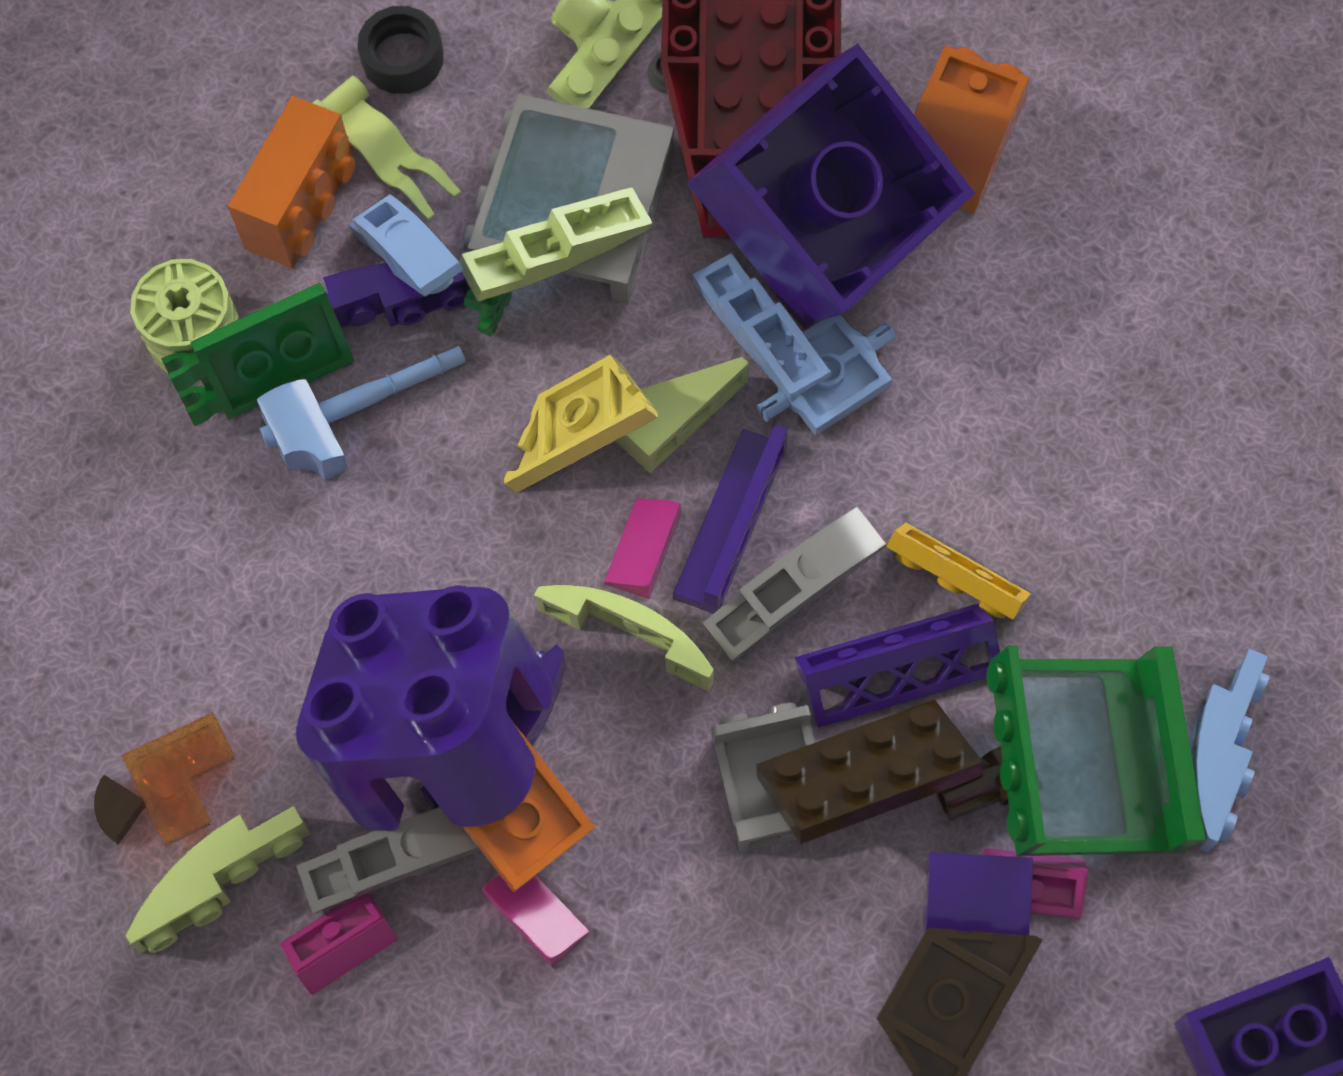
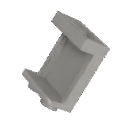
M795 703L779 704L768 709V714L748 718L747 714H735L719 721L720 725L712 727V743L739 853L797 839L759 782L756 764L815 743L810 723L811 713L809 706L796 707Z

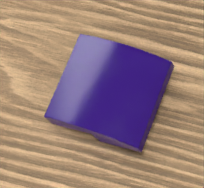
M929 852L924 933L927 928L1029 935L1033 858Z

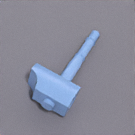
M457 346L436 356L433 354L427 360L394 374H386L384 378L362 384L320 403L317 402L306 379L283 384L257 399L261 416L266 426L259 428L268 449L277 446L287 469L311 470L320 474L325 480L330 479L345 471L347 467L344 454L329 423L372 406L392 394L396 395L397 392L436 375H443L444 372L465 364V357L460 347Z

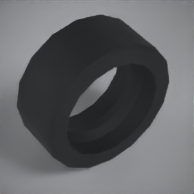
M391 6L382 9L364 22L358 34V53L368 80L381 90L393 94H409L418 91L435 80L443 66L444 50L440 32L435 21L422 10L411 6ZM410 33L421 37L426 43L425 53L415 62L405 66H390L381 63L375 55L378 45L386 38L396 34Z

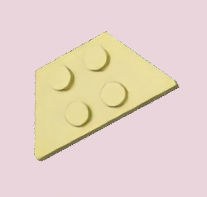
M608 355L538 395L531 412V420L524 429L518 443V447L525 451L524 456L516 471L506 472L504 485L518 493L656 419L657 411L625 367L613 356Z

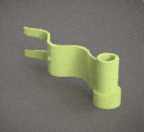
M355 76L348 78L322 101L317 99L312 102L341 114L346 133L349 137V143L364 157L377 177L388 187L398 189L405 194L427 220H430L435 213L429 207L416 184L410 177L400 172L399 166L409 171H420L428 175L454 198L461 193V190L451 181L438 164L415 153L396 126L385 115L373 109L364 101L369 97V92Z

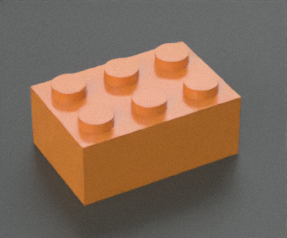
M292 95L227 206L245 250L292 269L300 256L305 257L309 253L314 242V230L321 219L326 220L330 216L335 204V193L341 183L346 184L349 182L355 169V159L353 158L349 137L346 133L341 114Z

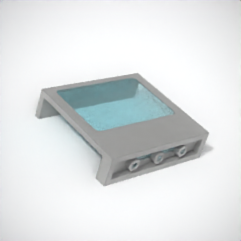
M518 94L513 110L507 109L505 111L501 127V134L504 138L501 147H494L489 161V173L491 174L488 186L482 185L479 190L476 202V211L479 214L475 225L469 224L466 229L463 249L470 252L503 243L507 231L547 221L551 209L631 187L634 189L653 223L675 150L674 127ZM651 229L561 273L610 284L611 300L629 304Z

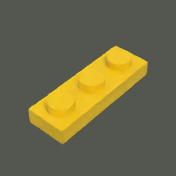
M907 522L894 531L886 546L897 553L895 557L903 565L914 570L924 568L938 576L937 582L945 589L956 594H963L965 592L980 601L979 606L994 617L1004 619L1007 616L1013 620L1022 611L1031 595L1026 590Z

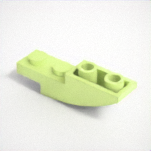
M292 806L252 830L239 814L196 844L168 871L138 911L126 934L130 945L140 953L147 950L150 953H156L172 945L178 939L176 933L194 924L196 927H201L221 916L223 913L221 907L232 902L223 884L231 881L232 884H237L247 880L259 870L258 864L274 855L276 858H283L294 853L303 845L302 839L311 834L296 808Z

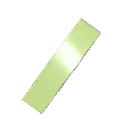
M631 187L551 209L547 221L507 231L503 243L463 253L459 263L463 268L462 273L479 302L566 271L651 229L653 223L634 189Z

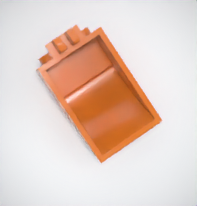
M945 45L915 112V117L975 191V194L960 207L975 214L1027 99L1030 77L1025 76L1019 68L1011 64L1000 63L996 65L983 60L977 52L969 48L958 47L954 49Z

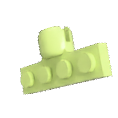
M560 0L552 15V24L576 43L578 51L550 84L546 94L557 102L590 109L661 20L662 0H616L615 2L609 0Z

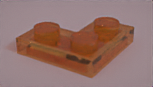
M213 712L121 755L122 761L165 847L211 825V820L191 780L235 760V754Z

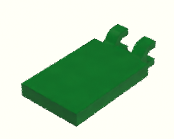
M317 283L191 341L190 343L195 353L176 352L161 358L194 426L204 423L214 414L223 410L228 420L258 407L257 399L276 387L306 379L309 383L355 361L321 283ZM200 379H201L202 384H203V386H204V387H202V386H193V387H191L196 381H198V380H200Z

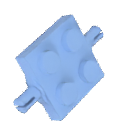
M841 315L818 322L802 333L829 368L831 376L791 399L776 385L777 393L762 403L757 404L756 408L759 415H763L765 422L790 408L803 419L814 435L817 436L891 387L892 378L878 362L875 351L896 339L893 328H890V325L884 322L880 327L863 336L860 332L851 328Z

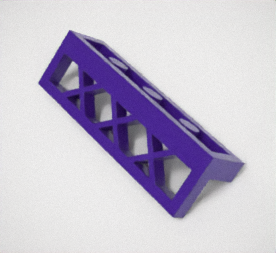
M774 424L769 438L742 429L674 589L673 599L712 614L722 607L786 453L788 429Z
M978 603L797 656L795 661L799 676L807 688L815 724L819 728L984 679L987 676L989 661L997 656L1000 650L994 620ZM985 641L988 662L971 667L959 662L968 646ZM935 657L944 662L934 678L923 681L912 675L923 659ZM888 671L898 676L887 692L875 694L865 689L876 673ZM839 684L851 690L842 705L824 710L819 690Z

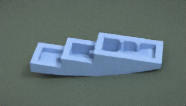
M732 253L692 274L693 284L717 317L765 374L790 399L831 376L829 368L781 302L775 304L756 277L753 279L748 277Z

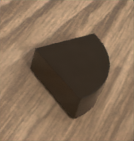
M103 775L94 797L95 816L103 832L118 845L144 810L147 803L144 799L106 775Z

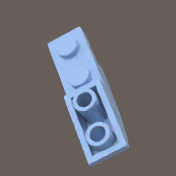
M390 194L355 217L353 222L348 224L358 241L385 259L394 275L424 297L428 294H436L451 285L453 277L463 271L458 260L436 235L411 210Z
M1248 649L1239 662L1229 690L1215 684L1211 686L1203 698L1195 723L1190 750L1206 841L1198 844L1199 849L1208 853L1219 841L1227 843L1238 815L1230 812L1235 797H1245L1255 773L1254 770L1247 768L1253 751L1241 747L1253 721L1252 718L1245 716L1251 700L1257 703L1260 701L1267 686L1269 675L1262 673L1268 656L1252 649Z

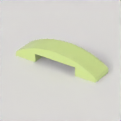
M551 585L537 588L534 598L538 611L578 630L581 629L588 614L668 651L665 656L666 672L708 692L711 690L714 684V670L707 658L684 632L657 612L621 595L595 588L573 585Z

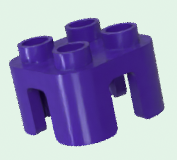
M456 585L438 590L380 595L371 593L358 594L342 602L331 615L329 627L324 635L298 718L296 740L301 751L352 818L359 825L367 829L387 831L399 828L404 804L385 779L397 777H412L420 780L451 823L461 827L483 826L504 818L522 803L531 788L535 773L534 755L507 714L506 698L509 688L511 689L524 711L548 710L553 694V683L550 674L505 599L492 589Z

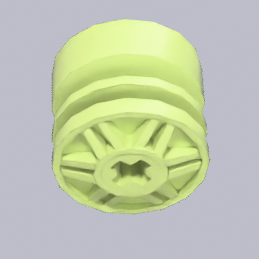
M172 259L154 266L140 278L131 295L130 313L135 326L146 343L154 362L167 374L168 372L161 358L176 352L195 353L190 343L191 341L240 319L222 277L208 264L193 259Z

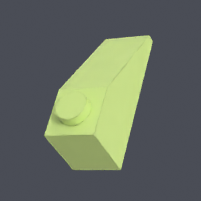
M740 357L642 388L641 391L657 411V418L615 440V442L651 474L748 382L749 362Z

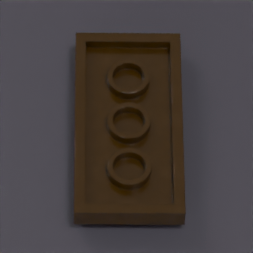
M935 699L756 764L759 782L800 844L983 776V761Z

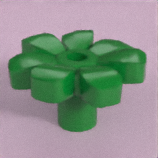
M472 290L468 291L464 305L479 311L481 321L477 331L490 337L495 334L498 323L503 316L504 309L502 307L509 305L512 291L479 302Z

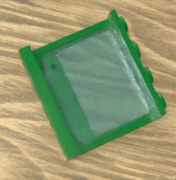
M1007 646L989 661L986 676L989 691L994 694L996 709L993 730L996 739L1001 744L1003 762L1000 769V780L1002 787L1008 794L1010 812L1007 818V830L1009 837L1014 841L1016 856L1185 852L1206 841L1173 647L1155 646L1138 659H1019L1018 646Z

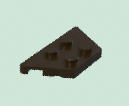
M941 928L926 929L876 1017L913 1076L968 1075L1043 939L1034 935H1013Z

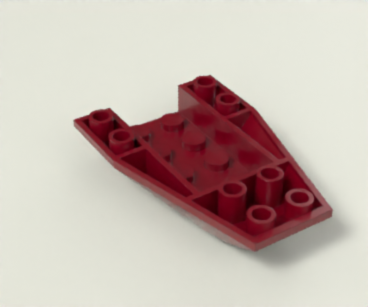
M662 0L661 68L689 180L817 68L841 54V0ZM692 191L702 237L731 239Z

